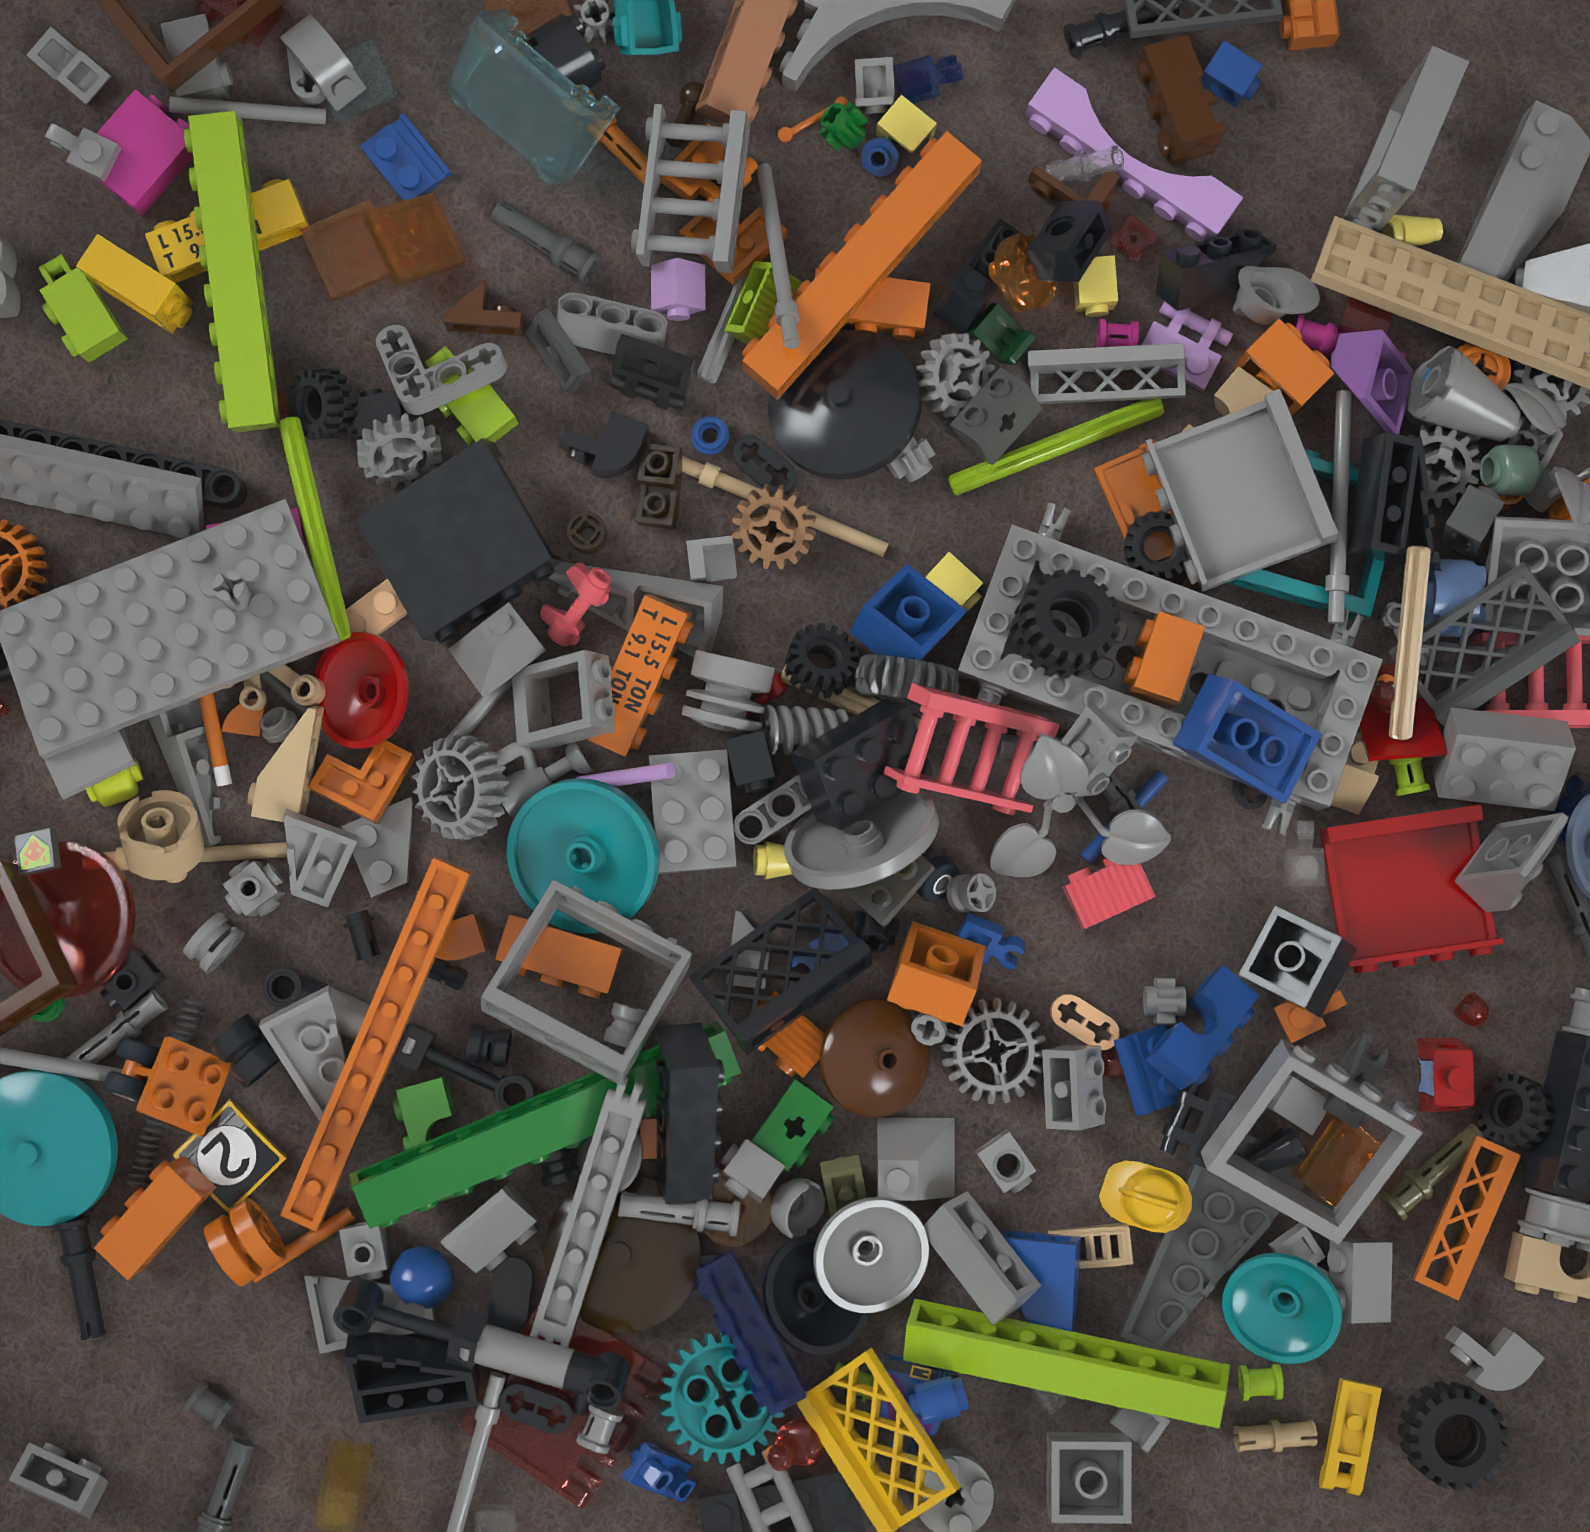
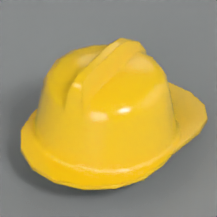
M1125 1160L1112 1165L1107 1171L1099 1195L1102 1207L1110 1217L1122 1223L1152 1232L1166 1233L1176 1230L1186 1222L1192 1209V1196L1189 1187L1180 1176L1169 1170L1137 1161Z

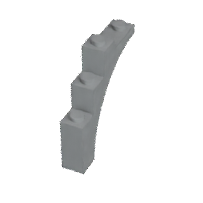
M803 0L804 15L812 18V20L809 18L804 20L797 34V39L800 42L794 53L788 51L783 58L779 68V72L783 73L782 87L796 93L812 68L834 47L855 33L881 22L908 16L943 15L973 21L999 32L1016 0Z

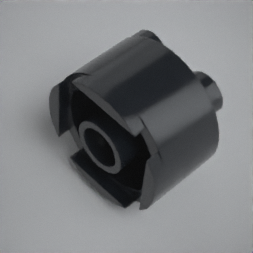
M561 13L521 38L523 48L530 45L534 54L529 56L528 59L534 71L550 95L555 89L560 95L557 103L561 106L602 81L601 71L606 68L604 60L597 49H589L582 36L585 34L584 27L574 13L568 17Z

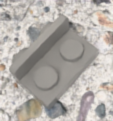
M1086 706L1061 741L1081 756L1088 769L1086 785L1081 790L1071 793L1074 797L1092 796L1101 793L1109 784L1110 779L1108 777L1114 769L1130 756L1132 752L1131 747L1138 738L1132 731L1121 732L1096 706Z

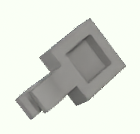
M51 123L45 135V138L51 141V145L70 153L66 162L71 167L104 183L122 150L117 143L84 127L79 137H76L67 130Z

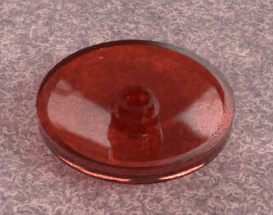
M64 841L58 842L61 868L27 875L79 983L78 988L60 998L69 999L95 990L117 971L126 957L133 939L136 912L130 884L122 870L111 858L90 846ZM17 859L12 863L18 864ZM0 887V972L10 983L22 990L43 975Z

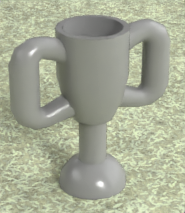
M517 742L511 743L495 752L499 753L497 765L504 766L519 756H522L525 769L517 771L508 777L501 774L502 779L510 782L507 786L503 787V793L510 799L502 804L511 818L516 816L529 798L573 769L578 773L588 774L593 772L576 742L567 744L565 757L544 769L542 766H537L531 748L517 746Z

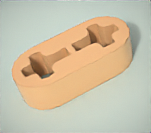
M1063 994L1052 1002L1050 1016L1058 1027L1087 1045L1101 1046V1050L1110 1049L1115 1045L1113 1040L1119 1038V1027L1111 1017L1072 994ZM1073 1001L1076 1004L1074 1011L1084 1017L1081 1023L1070 1018L1065 1023L1060 1020L1062 1012L1058 1010L1061 1003L1068 1005ZM1088 1021L1098 1026L1106 1022L1109 1025L1107 1032L1111 1034L1108 1041L1101 1039L1096 1043L1093 1040L1095 1033L1085 1027Z

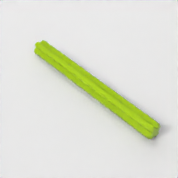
M1144 399L1005 453L993 466L985 461L951 474L948 478L949 486L954 495L963 494L1160 417L1165 412L1161 399Z
M287 417L280 420L279 428L311 563L341 641L350 638L351 630L299 417Z

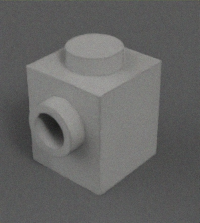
M748 1139L744 1141L741 1147L733 1144L720 1162L726 1167L721 1175L727 1181L724 1186L739 1198L744 1199L747 1195L759 1204L785 1167V1165Z
M367 1222L347 1225L341 1228L339 1233L347 1276L359 1275V1278L368 1280L383 1277V1270L388 1269L392 1265L386 1228L376 1226L369 1229Z

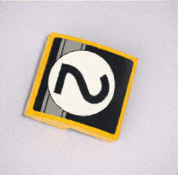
M231 1098L211 1116L203 1136L192 1134L173 1153L176 1159L184 1155L217 1187L210 1196L228 1213L231 1208L244 1201L286 1160V1153L259 1130L258 1124Z

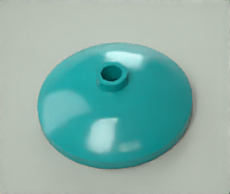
M1267 1253L1252 1257L1244 1261L1233 1271L1223 1292V1313L1230 1331L1245 1348L1266 1360L1283 1364H1297L1313 1360L1325 1353L1333 1345L1339 1334L1343 1310L1334 1284L1318 1267L1297 1256L1283 1253ZM1281 1293H1288L1293 1298L1285 1299L1282 1297Z

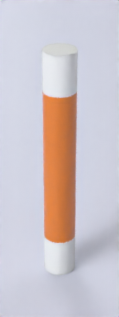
M211 693L198 698L215 781L218 787L232 784L214 694Z

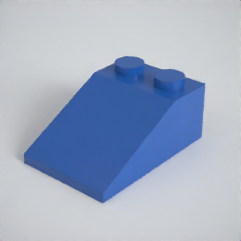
M1209 674L1172 745L1220 772L1280 803L1286 804L1322 733L1235 680Z

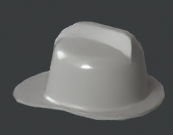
M1245 266L1239 271L1238 280L1240 287L1236 295L1233 311L1236 315L1246 316L1255 323L1271 325L1286 314H1304L1313 311L1319 304L1320 295L1317 287L1308 277L1293 269Z

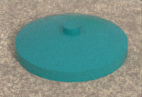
M583 778L567 779L553 783L540 790L520 808L512 822L507 839V862L512 881L521 898L533 912L551 882L555 880L570 888H573V886L578 887L585 897L597 903L598 901L607 902L618 910L619 915L631 919L649 900L657 883L660 852L656 834L649 819L628 795L616 787L598 780ZM559 910L555 911L549 921L551 925L570 932L584 934L600 933Z
M24 1069L1 1078L0 1213L16 1222L32 1226H51L64 1223L84 1213L95 1205L106 1192L116 1169L118 1156L117 1135L113 1120L106 1106L89 1086L74 1076Z

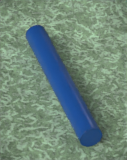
M1157 769L1136 792L1134 798L1142 808L1167 783L1168 777ZM1111 821L1105 826V828L1110 829L1109 827ZM1100 833L1080 854L1090 865L1102 854L1101 845L1106 837Z

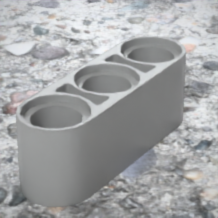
M574 292L566 293L558 300L557 322L574 346L615 355L617 342L621 334L662 348L665 346L667 320L661 313Z
M799 774L736 816L734 832L741 843L746 845L759 844L812 810ZM780 796L790 797L794 801L795 809L787 817L776 815L772 809L774 800ZM755 817L761 821L762 831L757 837L747 838L741 834L740 825L745 818Z

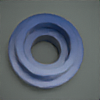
M876 137L867 142L863 147L861 161L864 168L870 174L879 177L887 176L896 169L899 163V151L891 140L884 137ZM874 152L884 154V164H879L874 160Z
M712 416L703 417L694 424L691 430V441L695 449L700 453L715 455L726 448L729 441V431L721 419ZM707 430H714L718 435L717 439L712 443H708L703 439V434Z

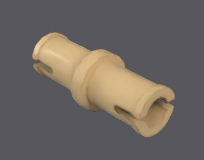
M1269 1420L1266 1425L1235 1426L1233 1433L1238 1435L1233 1436L1237 1452L1271 1449L1275 1453L1282 1452L1283 1448L1317 1445V1438L1312 1437L1317 1436V1429L1313 1420L1291 1423Z

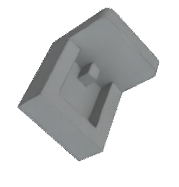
M894 57L855 59L856 107L865 106V114L886 113L888 111L887 105L896 102Z

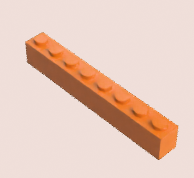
M948 131L939 140L933 137L925 145L920 153L922 159L914 168L907 166L895 180L894 184L897 187L888 197L882 194L874 202L869 210L872 215L863 225L859 222L856 223L844 238L846 244L837 254L831 251L821 262L818 268L821 271L812 282L808 279L805 280L796 290L793 298L798 304L800 320L797 323L800 345L794 349H788L784 346L782 328L777 324L776 315L774 314L767 325L770 328L761 340L758 337L753 338L743 350L742 355L745 357L742 360L743 371L777 400L979 174L982 160Z

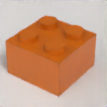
M1278 319L1245 351L1233 369L1236 370L1239 366L1271 390L1280 389L1292 417L1334 375V372L1330 369L1331 364L1321 352L1317 350L1312 351L1302 341L1303 336L1295 326L1290 323L1284 324Z
M1161 611L1152 620L1146 619L1145 624L1141 625L1135 641V646L1141 648L1138 657L1134 656L1132 661H1129L1123 676L1122 683L1128 684L1125 694L1166 709H1171L1179 703L1205 626Z
M912 921L897 961L887 1001L896 1003L904 1009H913L928 1014L942 1022H951L963 1026L977 991L986 946Z

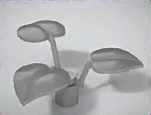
M1521 383L1506 385L1503 389L1508 390L1514 396L1517 404L1530 422L1541 431L1553 436L1541 461L1543 467L1542 477L1537 482L1535 488L1525 495L1524 498L1534 509L1539 512H1545L1563 496L1574 523V528L1578 529L1590 524V485L1582 481L1590 476V467L1576 476L1566 468H1546L1563 436L1561 429L1567 424L1561 410L1547 394L1533 386Z
M1041 733L1034 749L1023 764L1020 779L1023 789L1028 794L1038 799H1047L1043 804L1044 816L1042 827L1037 832L1032 825L1020 823L1007 829L998 838L992 849L990 865L995 873L1013 877H1031L1046 871L1052 865L1056 856V848L1053 841L1045 838L1049 831L1051 813L1053 810L1060 813L1069 812L1076 804L1080 806L1097 831L1106 837L1101 845L1102 854L1108 860L1117 864L1136 865L1154 858L1169 844L1171 834L1156 816L1138 809L1127 810L1118 814L1112 819L1110 829L1105 828L1084 801V797H1074L1071 794L1081 790L1088 780V769L1084 760L1065 743Z

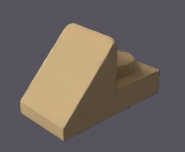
M1359 732L1356 733L1331 803L1333 807L1356 815L1360 814L1379 779V776L1374 774L1378 761H1368Z

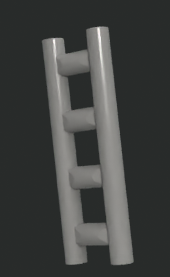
M776 1445L774 1446V1453L777 1458V1464H773L774 1468L770 1466L769 1463L771 1462L766 1459L764 1450L762 1454L766 1464L746 1474L740 1463L726 1469L753 1532H770L768 1526L790 1516L797 1532H814ZM774 1479L783 1501L761 1511L752 1488Z

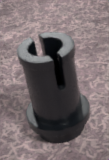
M368 909L345 916L347 924H344V928H349L357 956L356 960L359 961L380 955L381 951L378 948L371 923L374 920V916H369Z

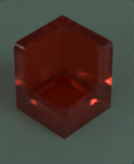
M1349 296L1342 319L1336 327L1338 332L1341 333L1383 330L1386 334L1393 313Z

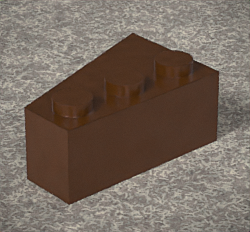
M1188 35L1144 46L1139 61L1135 64L1136 74L1141 85L1146 84L1150 97L1146 99L1147 111L1151 120L1157 119L1161 133L1157 134V143L1161 155H1168L1170 165L1172 166L1214 154L1227 128L1224 121L1215 122L1209 106L1215 105V99L1212 92H1204L1200 79L1203 76V70Z

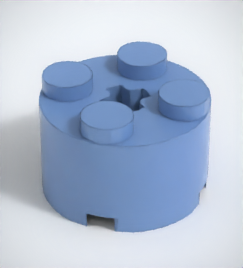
M1440 559V564L1430 565L1423 628L1483 589L1487 579L1485 567L1477 566L1471 560ZM1481 604L1474 609L1472 620L1485 621L1486 609L1484 605ZM1449 625L1441 630L1440 636L1461 637L1463 627ZM1470 628L1468 636L1473 632L1474 628Z

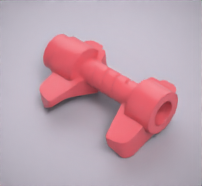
M580 562L566 571V575L579 593L578 597L568 611L554 608L548 604L543 605L540 611L541 619L550 626L547 634L555 643L561 646L576 645L578 643L580 634L586 627L581 619L591 604L596 607L600 604H605L612 590L610 586L612 579L606 571L597 567L590 570L585 564Z

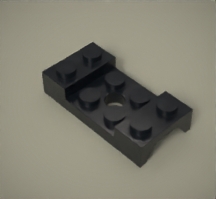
M840 1472L792 1481L814 1532H865L860 1504ZM776 1484L752 1489L761 1511L783 1501ZM736 1492L697 1499L702 1532H753ZM772 1525L768 1526L770 1532H774Z

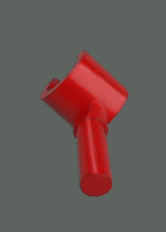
M775 673L773 675L770 693L758 695L753 702L763 705L785 694L787 687L785 682L781 680V674ZM747 710L746 718H748L754 712Z

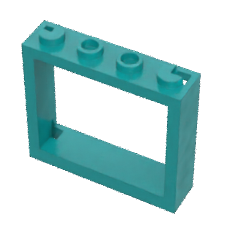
M1305 449L1314 474L1333 480L1334 460L1330 462L1320 459L1318 452ZM1350 462L1349 485L1357 487L1359 470L1355 469L1356 464ZM1366 557L1357 595L1345 594L1344 610H1349L1348 618L1353 619L1358 614L1363 616V619L1371 617L1385 561ZM1262 569L1227 582L1230 585L1328 612L1329 593H1326L1325 588Z

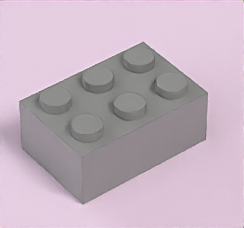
M1450 708L1442 735L1447 748V755L1436 756L1432 771L1438 797L1555 811L1576 749L1568 721Z
M727 749L650 755V765L671 762L676 767L674 778L651 781L654 828L660 852L658 873L666 874L737 868Z

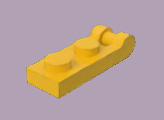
M1339 1378L1324 1462L1321 1466L1319 1477L1320 1488L1333 1490L1334 1487L1346 1489L1348 1494L1361 1495L1382 1390L1378 1385ZM1340 1461L1351 1463L1348 1473L1338 1471Z

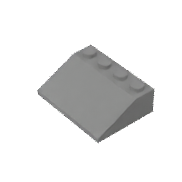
M1495 517L1485 565L1487 579L1484 587L1522 562H1525L1560 611L1571 622L1577 635L1590 636V524L1575 529L1572 520ZM1524 577L1520 578L1508 587L1506 597L1527 600L1530 588L1529 583ZM1536 594L1534 600H1535V601H1542V600L1539 598V596ZM1482 603L1486 609L1485 621L1493 622L1497 605ZM1504 605L1500 623L1521 625L1524 608ZM1532 609L1528 626L1543 627L1555 618L1549 610Z

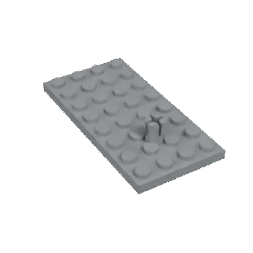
M286 499L0 610V643L37 750L44 759L341 642L291 507Z

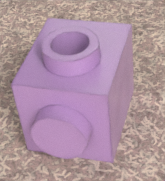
M674 258L651 265V310L667 314V319L674 321L690 319V314L705 310L704 264Z

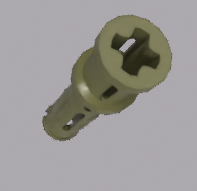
M1469 1123L1465 1129L1443 1146L1417 1170L1413 1168L1411 1170L1408 1169L1404 1172L1403 1180L1389 1192L1382 1191L1379 1194L1382 1202L1397 1219L1404 1222L1408 1218L1407 1213L1423 1199L1429 1200L1433 1196V1188L1463 1162L1474 1135L1486 1139L1475 1125Z

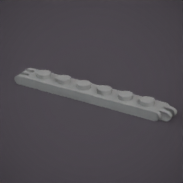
M625 1078L622 1085L618 1084L616 1091L612 1089L607 1091L530 1337L539 1339V1336H541L547 1342L554 1343L556 1341L561 1343L560 1346L569 1348L647 1101L640 1099L644 1083L636 1081L631 1096L625 1094L629 1078Z

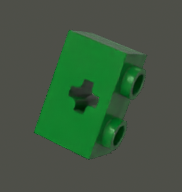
M794 1078L750 1141L785 1165L784 1169L786 1171H789L793 1164L800 1168L812 1151V1148L807 1145L816 1132L822 1136L834 1120L835 1116L830 1113L834 1106L797 1078ZM800 1116L803 1119L801 1125L805 1131L802 1134L795 1132L790 1137L786 1134L788 1126L784 1122L788 1118L794 1121Z

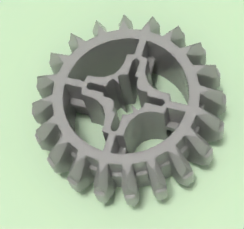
M450 735L447 738L433 741V746L423 750L424 758L416 761L420 772L411 776L417 781V788L411 793L418 795L419 802L414 808L424 811L421 821L431 823V832L442 833V837L447 839L470 840L472 837L483 836V834L487 833V829L497 826L496 817L505 814L501 803L510 798L503 793V787L507 786L510 782L502 779L501 774L506 767L497 765L499 753L489 751L490 743L478 741V737L471 735Z
M1000 998L993 999L992 1010H988L984 999L978 1000L979 1013L975 1014L970 1006L967 1013L969 1018L963 1023V1026H960L957 1032L948 1028L946 1030V1035L954 1038L953 1044H941L942 1051L953 1052V1057L942 1060L943 1066L950 1067L956 1065L957 1068L948 1075L949 1080L955 1081L962 1076L964 1080L959 1085L958 1090L964 1093L971 1085L974 1086L971 1098L975 1101L980 1099L983 1091H987L986 1100L988 1104H994L996 1092H1000L1004 1103L1010 1102L1008 1090L1012 1088L1017 1096H1024V1090L1019 1084L1024 1080L1026 1084L1034 1087L1036 1081L1028 1076L1029 1072L1033 1070L1037 1073H1043V1067L1034 1064L1035 1057L1043 1059L1042 1050H1035V1045L1044 1043L1046 1038L1044 1035L1032 1037L1031 1032L1040 1027L1039 1022L1032 1021L1025 1025L1024 1021L1028 1018L1030 1012L1027 1009H1023L1017 1017L1014 1016L1016 1003L1013 1001L1007 1004L1005 1011H1001L1002 1003ZM992 1018L1009 1021L1020 1031L1022 1038L1002 1040L998 1036L996 1028H994ZM981 1022L983 1038L981 1044L974 1049L962 1052L963 1042L967 1033L973 1026ZM989 1031L991 1038L997 1040L996 1045L1002 1044L1005 1047L1013 1045V1047L1004 1049L1003 1052L998 1054L999 1070L997 1064L991 1062L992 1057L975 1056L976 1054L984 1053V1050L990 1048ZM1025 1049V1058L1021 1068L1013 1077L1007 1080L1006 1061L1008 1057ZM972 1062L988 1063L996 1083H986L977 1080L969 1073L965 1064Z

